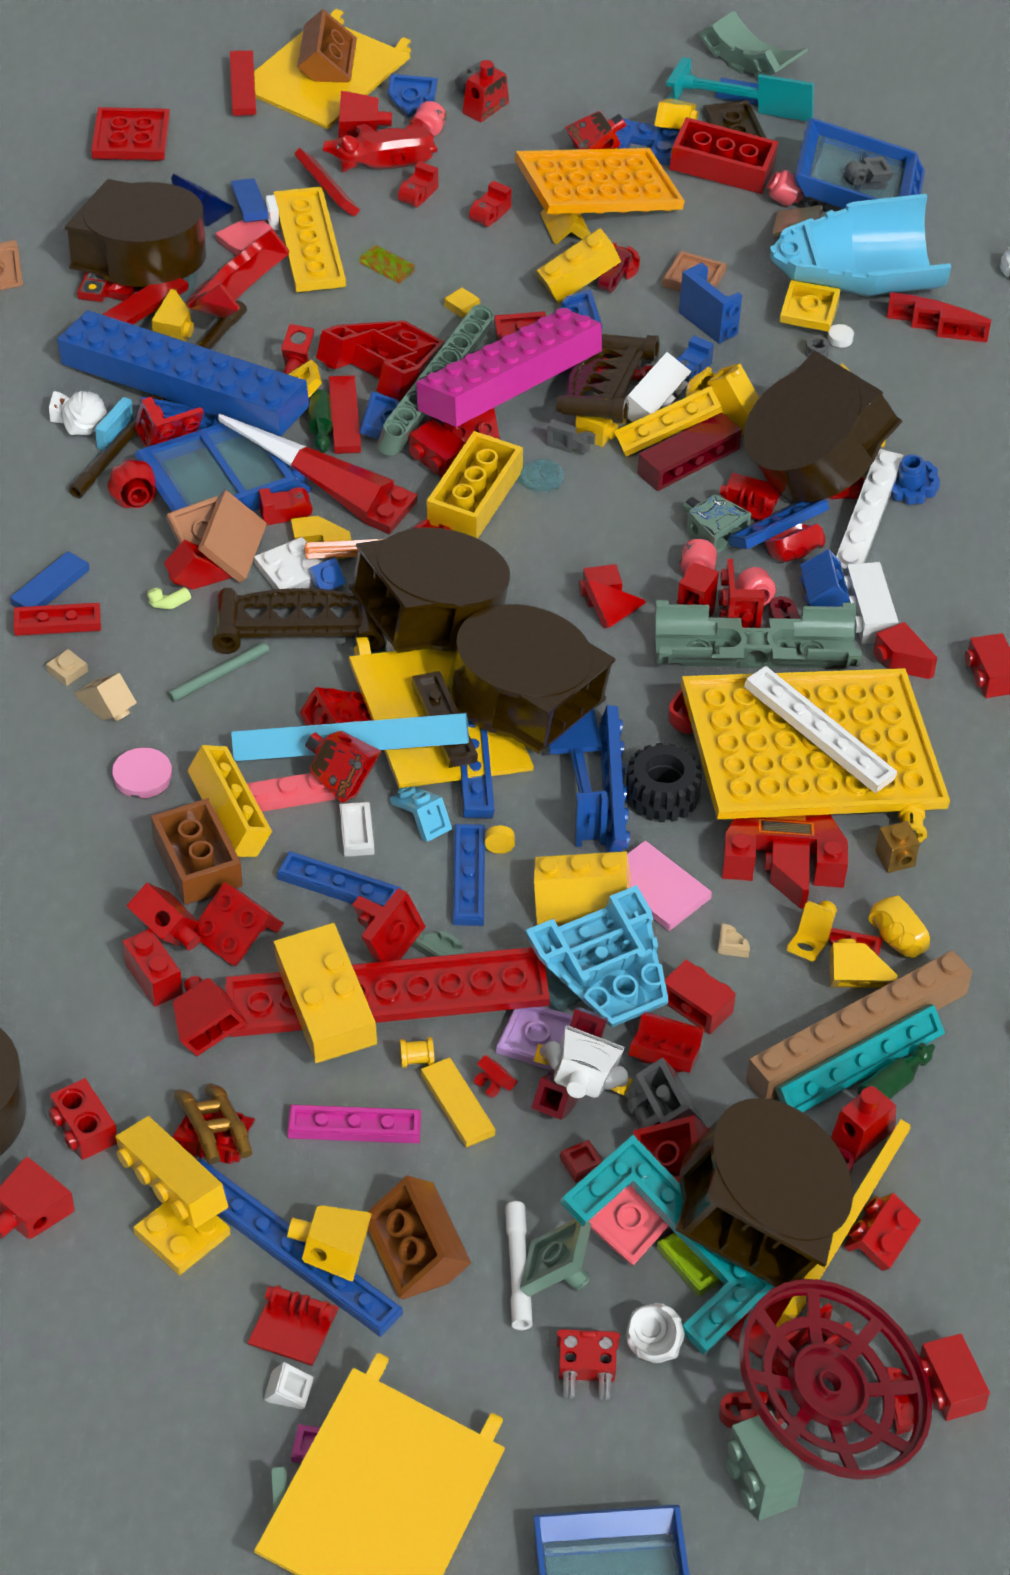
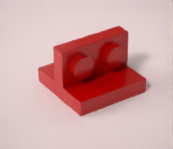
M397 888L384 907L362 896H358L352 904L358 915V922L366 929L361 937L375 962L401 960L426 927L408 892Z

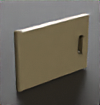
M822 205L777 211L772 232L773 238L780 237L782 231L787 227L810 218L814 220L819 219L823 209Z

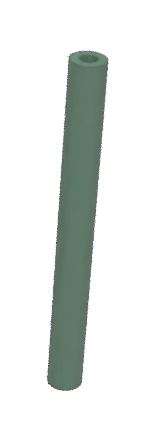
M262 642L169 691V699L175 702L268 653L269 647L267 643Z

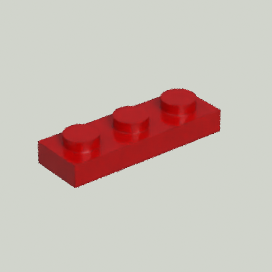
M100 602L14 607L15 636L101 631Z

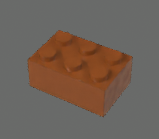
M209 798L151 816L154 843L184 905L216 895L224 882L235 888L243 886L241 862Z

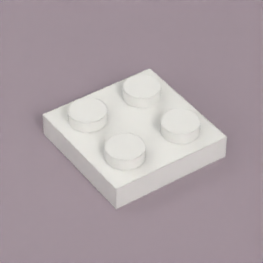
M303 537L254 556V565L274 590L308 588L314 585L308 568L323 561L321 559H307L305 557L304 545L307 542Z

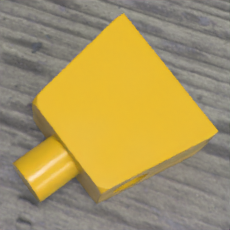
M320 1205L316 1208L312 1222L292 1217L287 1238L306 1242L302 1257L305 1263L346 1280L353 1281L372 1213Z

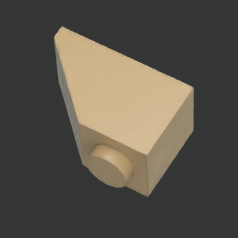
M120 673L97 678L74 693L76 698L101 720L113 718L115 721H118L130 713L128 708L137 703Z

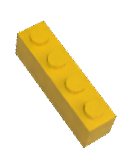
M201 745L187 771L201 799L209 798L237 856L257 857L271 835L272 830L228 747Z
M150 1116L145 1117L115 1136L119 1147L116 1154L121 1164L125 1168L130 1167L133 1169L138 1180L144 1186L148 1184L160 1202H167L179 1220L185 1219L196 1229L228 1208L222 1183Z

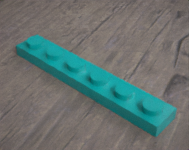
M927 1004L777 1085L775 1090L780 1102L804 1112L877 1072L894 1058H902L908 1055L920 1043L926 1045L946 1034L935 1005Z

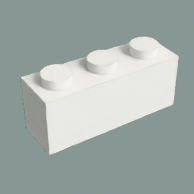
M666 352L627 396L629 400L627 418L634 422L671 405L676 399L673 394L676 393L679 396L688 385V382L685 380L691 371Z
M880 562L847 564L844 579L850 601L847 603L856 604L855 633H859L862 644L875 643L876 633L898 624V618Z

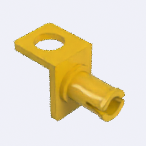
M827 900L819 904L807 901L798 932L787 945L786 950L813 962L818 958L827 946L835 913L837 912L834 903ZM798 944H808L812 946L814 950H803L798 947Z

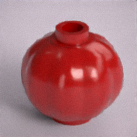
M127 459L112 469L107 488L116 504L123 508H141L155 499L157 495L155 474L147 462Z

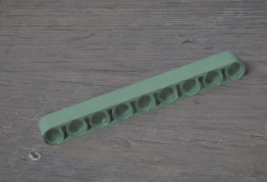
M484 305L472 307L417 381L427 377L430 373L445 368L450 363H455L465 358L468 354L474 353L487 335L494 316L493 311ZM416 382L384 422L377 442V448L383 454L390 456L398 454L409 440V433L416 430L427 416V414L418 411Z

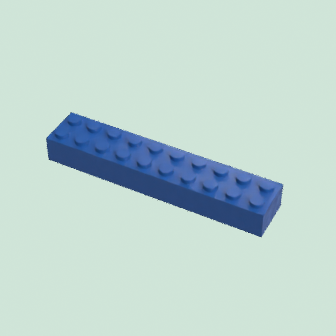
M89 310L57 338L63 365L193 408L202 407L205 412L217 416L222 414L280 437L310 406L307 383L304 379Z

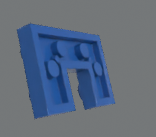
M623 118L627 126L616 133L621 143L617 149L629 148L631 144L652 147L651 151L659 163L670 166L672 147L680 130L657 127L650 123H640Z

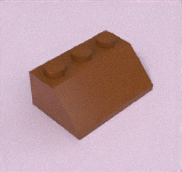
M322 9L304 24L297 67L304 75L309 76L316 82L348 83L352 75L357 37Z
M406 1175L368 1211L372 1213L368 1231L399 1299H406L447 1285L471 1264L469 1256L433 1182Z

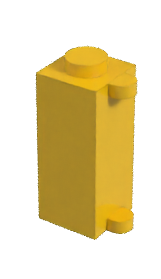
M739 363L721 368L707 383L712 387L725 415L742 429V434H744L746 420L759 396Z

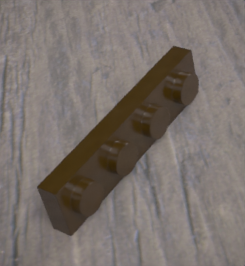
M440 671L412 676L411 684L425 716L459 714ZM470 736L469 743L439 745L449 768L477 763L478 753Z

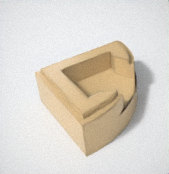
M721 923L718 954L749 958L750 946L748 940L738 933L735 927Z

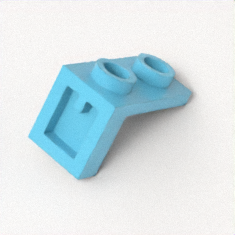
M413 786L401 788L398 790V794L389 798L392 805L413 813L422 840L428 842L452 830L441 796Z

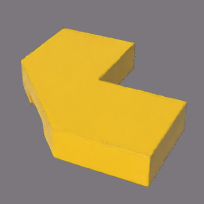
M320 516L291 519L294 540L301 537L306 542L351 540L350 531ZM342 557V558H336V559L352 558V557Z

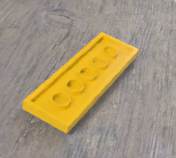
M322 187L273 191L279 210V224L283 241L290 251L287 257L295 291L309 292L312 290L346 287V277Z

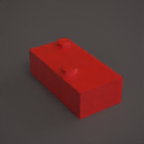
M686 117L672 147L670 170L762 194L775 164L778 141Z

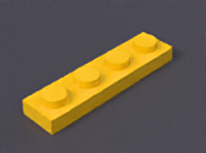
M709 386L615 430L614 433L627 457L723 412L712 387Z

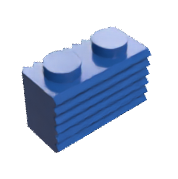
M830 549L800 565L802 575L799 578L807 591L804 599L808 606L840 607L842 603L850 601L841 561Z

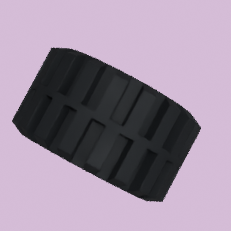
M656 743V746L653 747L651 745L644 746V751L637 750L634 757L630 758L629 765L627 766L626 799L629 800L628 804L631 809L636 808L635 813L639 816L646 815L648 820L658 819V822L664 823L665 820L674 822L678 821V817H687L689 812H693L696 809V804H698L700 798L702 770L700 762L695 761L696 756L693 753H686V748L682 746L677 748L675 744L671 743L669 745Z

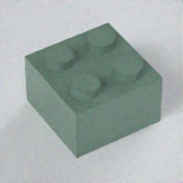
M759 1415L732 1425L730 1441L727 1443V1458L724 1460V1464L729 1477L732 1480H737L741 1488V1498L747 1510H753L757 1520L760 1521L797 1506L805 1472L797 1456L780 1443L768 1430Z

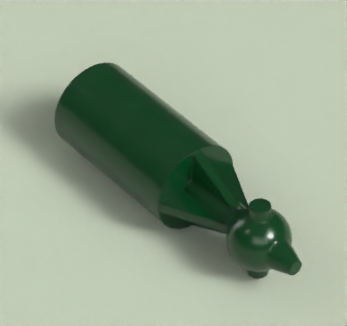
M317 389L309 398L310 406L307 408L309 430L316 436L314 441L315 447L322 453H325L330 446V439L327 435L333 429L331 398L327 391Z
M920 1043L914 1049L913 1056L903 1059L894 1058L858 1087V1095L865 1088L874 1086L889 1099L893 1098L913 1082L919 1064L926 1066L930 1062L935 1045L930 1044L926 1046L924 1043Z

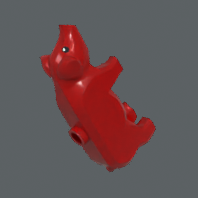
M421 119L410 120V125L405 129L387 128L377 132L367 124L358 125L356 131L359 135L356 138L345 135L341 138L326 140L323 145V152L330 153L341 161L342 173L355 168L358 163H363L374 169L416 165L419 161L427 162L433 157V153L438 151L434 143L433 134L426 129V123Z

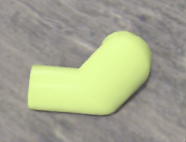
M185 587L170 595H163L160 588H153L147 593L148 603L154 608L171 610L191 599L190 592Z

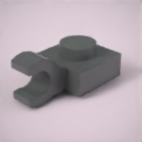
M552 419L547 429V446L568 453H572L574 448L582 453H589L590 444H595L596 435L592 432L576 433L575 426Z

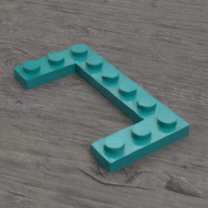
M632 1135L565 1194L559 1202L583 1227L629 1185L634 1188L725 1285L682 1325L686 1338L704 1355L774 1286L675 1230L683 1204L680 1183Z

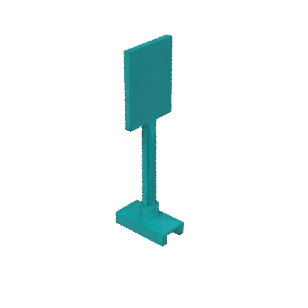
M686 57L681 58L666 81V86L673 87L667 99L678 100L685 89L694 90L696 88L755 98L758 100V113L807 122L808 119L814 118V83L759 74L758 88L701 79L692 75L691 58Z

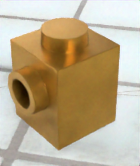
M905 821L879 829L875 852L886 872L891 873L915 867L920 842L909 822Z

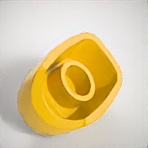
M899 895L884 898L872 906L869 913V922L880 930L884 941L889 943L893 949L903 956L911 958L929 950L930 935L926 927Z

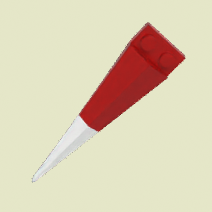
M218 414L219 422L255 442L293 467L335 498L365 524L390 535L417 503L418 494L395 485L393 479Z

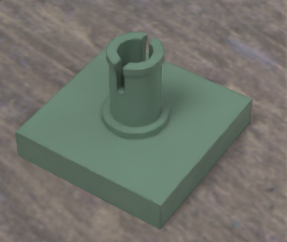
M574 1219L531 1241L520 1284V1289L528 1297L564 1279L574 1291L581 1290L587 1285L590 1275L582 1269L591 1222L589 1221L582 1227Z

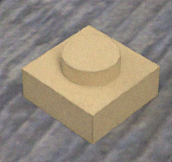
M69 649L46 664L47 672L65 686H68L88 672L87 663Z

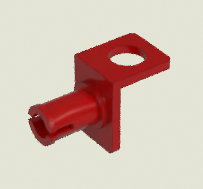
M295 324L288 326L281 347L285 363L283 373L289 374L309 361L308 350L314 335L313 328ZM301 332L306 335V339L303 343L295 344L291 341L292 335Z

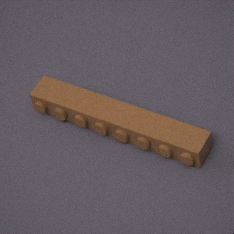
M951 950L749 1059L746 1082L759 1098L773 1100L778 1097L775 1090L777 1085L927 1004H933L936 1010H939L963 997L968 992L973 971Z

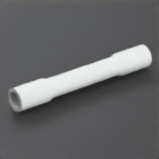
M513 1201L505 1205L512 1292L510 1298L511 1321L514 1329L526 1330L533 1325L531 1297H528L520 1289L527 1260L525 1240L527 1232L524 1203Z

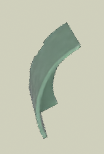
M735 11L730 12L698 33L702 41L716 57L721 56L728 62V67L741 74L744 72L754 74V77H758L759 74L768 76L775 74L808 51L807 47L800 50H782L763 42L744 25Z

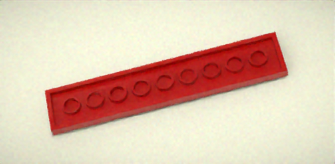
M532 947L352 965L376 1023L550 1006L545 965L538 959ZM280 972L226 977L227 995L247 1021V1024L230 1034V1037L302 1030Z

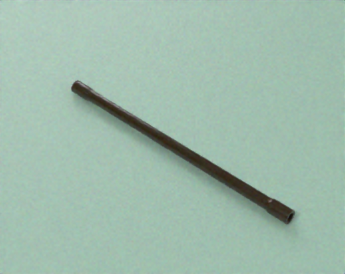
M237 300L236 302L240 309L227 317L221 318L198 346L211 350L247 312L246 305ZM157 395L152 396L153 399L163 401L167 400L166 398ZM137 414L87 470L82 472L69 486V492L73 497L81 499L93 486L100 474L137 434L134 428Z

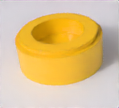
M497 825L490 827L485 832V847L489 851L503 854L514 848L515 833L511 828Z

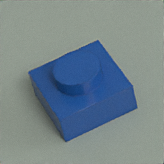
M336 557L308 568L317 589L332 590L346 584Z

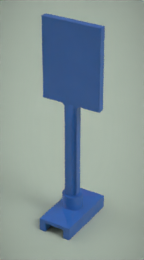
M593 708L548 746L550 754H571L579 793H576L574 839L576 847H582L583 840L599 839L600 845H606L607 792H592L583 752L602 751L603 749Z

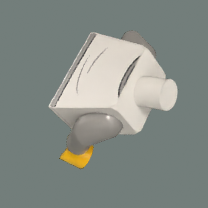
M568 1025L565 1027L560 1043L550 1041L544 1045L539 1043L537 1045L533 1061L549 1065L550 1068L555 1070L554 1081L559 1085L567 1087L568 1094L574 1098H581L584 1095L597 1098L604 1089L613 1090L624 1095L633 1080L628 1078V1072L624 1067L617 1066L625 1047Z

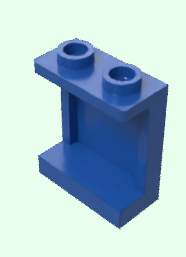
M700 263L682 272L679 313L720 344L738 334L742 294L737 292L731 296H725L707 282L708 267Z

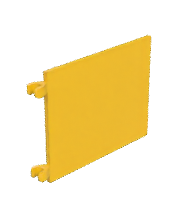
M334 9L331 16L340 24H344V19L340 18L344 11ZM345 27L357 37L351 80L348 83L316 82L309 76L304 75L297 67L303 35L302 31L254 71L256 98L328 130L339 120L341 91L363 95L371 93L410 59L411 48L408 47V44L411 43V40L402 37L394 48Z
M356 638L355 656H349L348 661L372 720L425 716L411 684L412 676L440 671L448 688L454 651L420 649L400 653L392 651L371 654L368 638ZM479 726L468 727L470 738L479 741V747L476 749L478 753L477 761L482 765L479 771H473L470 769V764H467L468 778L484 776L481 729ZM487 731L491 776L533 771L534 765L523 744L513 738ZM439 746L384 750L398 788L461 780V766L449 768Z
M377 1353L366 1374L355 1368L350 1372L254 1553L295 1575H443L505 1450V1447L493 1441L503 1422V1418L495 1413H491L481 1433L478 1434L380 1382L379 1380L386 1369L389 1358L381 1353Z

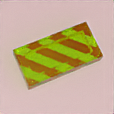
M378 245L373 246L360 256V264L398 284L415 272V264Z

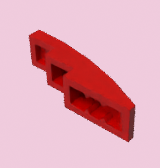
M890 292L887 318L912 321L911 328L937 330L936 337L988 342L991 319L945 302Z

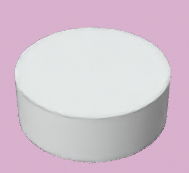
M833 325L830 332H828L827 340L834 347L845 348L852 344L854 331L847 325Z

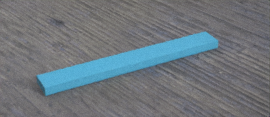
M467 713L231 732L233 759L235 761L316 755L305 747L308 738L315 732L325 739L328 735L337 731H344L379 750L469 743Z

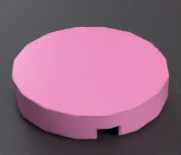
M135 748L120 755L113 764V782L116 788L126 796L131 797L132 794L139 795V798H150L159 795L168 788L172 777V765L169 758L161 751L152 748Z

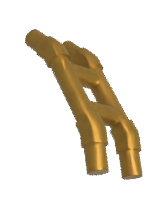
M208 1084L205 1092L211 1100L196 1102L193 1094L182 1089L175 1091L174 1099L182 1107L183 1111L186 1112L194 1127L208 1164H216L220 1161L213 1134L230 1130L241 1158H248L253 1154L246 1127L240 1121L223 1087ZM221 1112L223 1116L220 1119L205 1121L202 1115Z

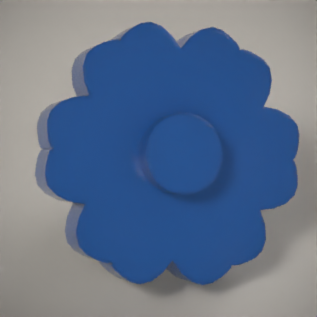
M910 454L905 456L899 464V473L890 496L895 501L904 500L908 505L924 503L926 497H934L940 488L938 468L933 466L930 461H923L918 455Z

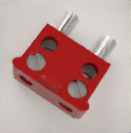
M565 1329L557 1332L556 1346L559 1348V1379L563 1380V1396L568 1399L569 1380H571L570 1399L575 1397L576 1380L599 1381L598 1398L601 1400L604 1397V1381H606L605 1400L611 1398V1382H615L616 1350L619 1348V1333Z

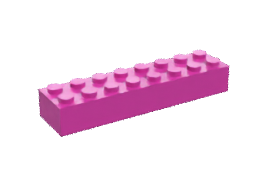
M568 308L557 309L556 312L539 318L538 321L524 326L520 330L506 335L502 339L484 346L483 349L468 354L465 358L455 363H450L445 368L430 373L427 377L417 381L418 411L457 427L601 352V322L595 321L589 316L574 313Z

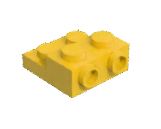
M791 280L781 311L780 322L830 332L839 305L841 289Z

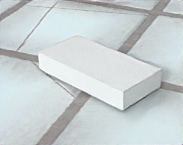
M370 802L339 804L344 857L374 855Z

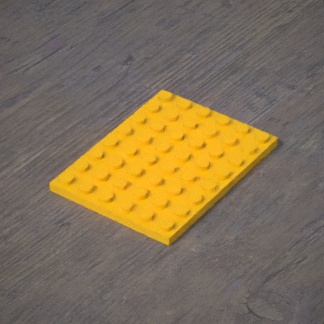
M905 668L776 673L897 771L895 780L877 793H874L744 687L746 679L753 674L682 676L680 685L717 819L901 811L904 807L914 804L923 807L924 810L948 809L951 801Z

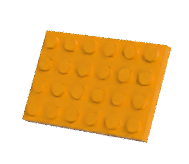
M650 148L516 151L515 162L547 214H582L592 212L602 214L605 212L626 213L628 211L683 210L684 199Z

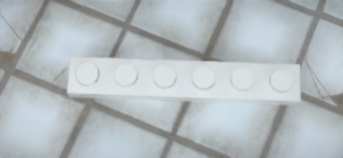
M880 449L869 469L836 556L841 561L844 576L847 564H859L866 561L899 473V464L903 459L902 454Z
M767 666L746 679L744 687L874 793H877L895 780L897 771Z

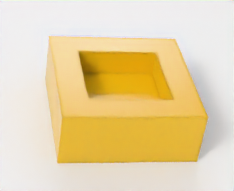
M463 287L444 298V307L461 318L465 317L472 307L480 305V298Z

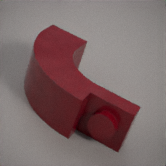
M577 1007L574 1010L569 1026L602 1038L608 1018ZM551 1069L548 1074L541 1077L531 1108L562 1120L572 1111L579 1098L570 1096L567 1092V1087L559 1085L554 1081L555 1070Z

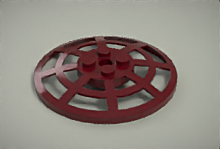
M799 1279L783 1283L770 1290L753 1306L745 1319L740 1334V1371L746 1392L755 1411L768 1430L784 1447L818 1470L837 1477L855 1480L876 1479L890 1475L905 1466L920 1451L928 1436L932 1421L930 1383L914 1345L887 1312L853 1289L834 1282L818 1279ZM806 1296L807 1316L791 1319L781 1324L778 1328L765 1311L769 1306L782 1299ZM820 1297L849 1307L861 1314L869 1322L857 1335L840 1323L827 1318H821ZM756 1320L769 1337L763 1352L762 1371L750 1367L748 1351L750 1332ZM808 1329L810 1345L798 1353L785 1336L796 1330ZM822 1330L839 1336L850 1345L844 1351L832 1344L823 1343ZM879 1331L888 1339L900 1356L910 1380L891 1382L882 1361L869 1346V1343ZM776 1348L790 1362L787 1377L772 1374V1359ZM860 1354L871 1366L878 1382L867 1381L862 1368L856 1362ZM823 1378L832 1383L834 1391L829 1390L824 1385ZM756 1384L766 1387L767 1394L774 1408L788 1425L785 1430L777 1423L764 1404ZM776 1389L791 1392L794 1401L800 1408L794 1418L782 1404ZM914 1395L915 1423L908 1442L889 1431L895 1415L894 1396ZM869 1397H882L883 1409L879 1424L864 1413ZM813 1419L822 1425L828 1426L833 1442L826 1441L808 1432L805 1427L809 1421ZM854 1421L871 1434L870 1437L863 1441L848 1444L842 1427ZM800 1436L820 1449L838 1453L844 1467L816 1456L806 1450L796 1440ZM881 1441L900 1452L893 1461L883 1467L871 1470H860L853 1454L870 1450Z

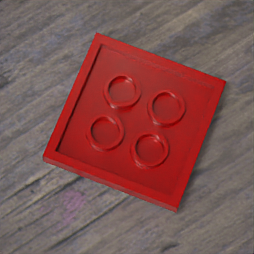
M98 107L91 149L92 159L165 160L170 109Z

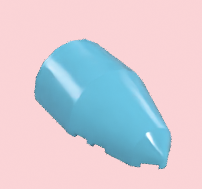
M927 194L851 202L846 204L845 209L837 212L831 210L826 212V215L816 220L810 218L785 228L774 246L771 245L769 254L770 260L791 280L838 288L844 292L867 297L890 294V292L903 293L942 288L947 284L951 272L950 263L931 266L929 263L925 241Z

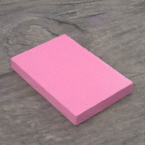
M646 840L628 853L632 875L631 887L638 886L652 911L653 919L668 931L672 930L711 899L712 891Z

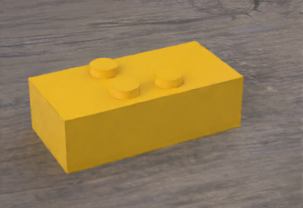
M474 431L427 499V519L430 520V524L439 527V524L450 527L453 531L478 539L523 471V447Z
M335 923L273 941L277 967L315 1063L377 1045L376 1022Z

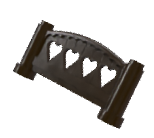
M602 334V351L574 366L568 379L567 395L558 396L556 411L561 412L562 415L612 419L613 423L625 424L628 417L629 400L623 396L642 358L644 357L645 361H657L660 348L659 336L647 335L646 338ZM604 354H612L617 357L605 360L603 359ZM597 366H606L611 369L596 372ZM592 378H598L605 381L596 384H589L591 383ZM587 390L597 393V395L583 396L584 391Z
M223 588L217 596L216 629L212 633V646L217 652L222 654L236 652L240 648L241 638L367 637L371 652L380 650L384 645V634L353 593L317 588H286L238 595L232 588ZM335 606L340 608L345 606L352 607L351 611L344 618H339L330 608ZM249 607L255 609L260 607L267 608L258 619H253L245 611ZM276 607L283 609L287 607L295 608L286 619H282L273 609ZM304 607L324 608L316 618H310L302 610Z

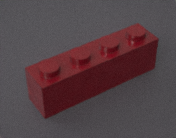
M721 412L639 453L637 474L658 492L739 450L742 429Z

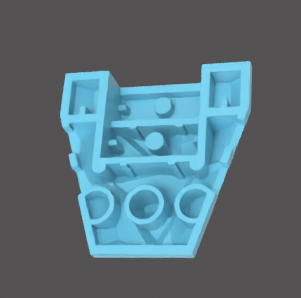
M637 885L609 896L606 908L558 927L555 920L551 919L525 930V935L538 959L596 1014L607 1017V1024L611 1028L636 1018L645 1012H650L668 1004L669 1000L662 964H659L657 955V937H654L652 928V911Z

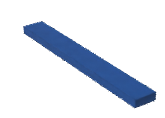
M199 1158L197 1160L223 1185L228 1208L217 1214L220 1218L379 1337L403 1315V1308L358 1274L355 1273L353 1281H349L305 1263L302 1257L306 1242L287 1238L290 1226L288 1222L203 1159Z

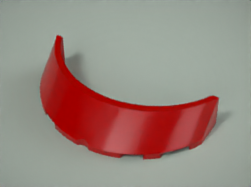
M270 229L245 247L246 249L224 264L212 277L207 279L185 302L187 308L222 318L237 312L240 306L235 300L260 277L290 253L289 249L276 232Z

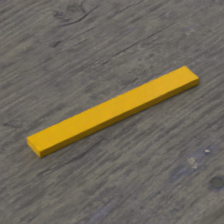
M900 1119L854 1195L852 1208L847 1220L833 1234L826 1266L822 1267L817 1264L806 1274L804 1279L820 1280L911 1129V1125ZM794 1296L776 1324L777 1328L781 1324L798 1317L806 1303V1296Z

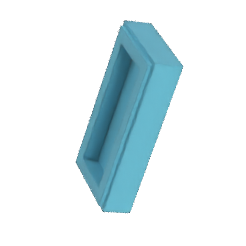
M123 397L96 426L95 433L98 449L104 450L133 418L131 399Z

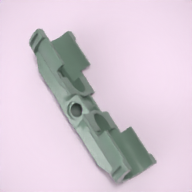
M656 600V663L738 668H763L765 666L768 668H827L833 665L859 667L862 653L861 649H855L854 644L856 604L842 603V607L803 606L802 619L769 618V628H742L741 618H710L709 605L669 604V600Z

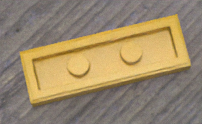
M450 1057L421 1069L423 1080L466 1148L495 1136V1127Z

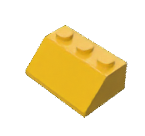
M599 228L535 270L534 273L559 304L566 296L574 294L619 264L621 260L611 240Z
M627 851L535 857L534 889L537 925L554 919L558 927L606 908L609 896L631 888L632 875Z

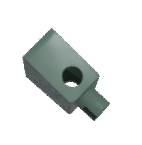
M713 495L702 503L691 497L683 506V510L688 513L686 527L688 534L693 539H703L712 543L717 550V554L730 546L728 539L730 535L750 526L751 513L718 495Z

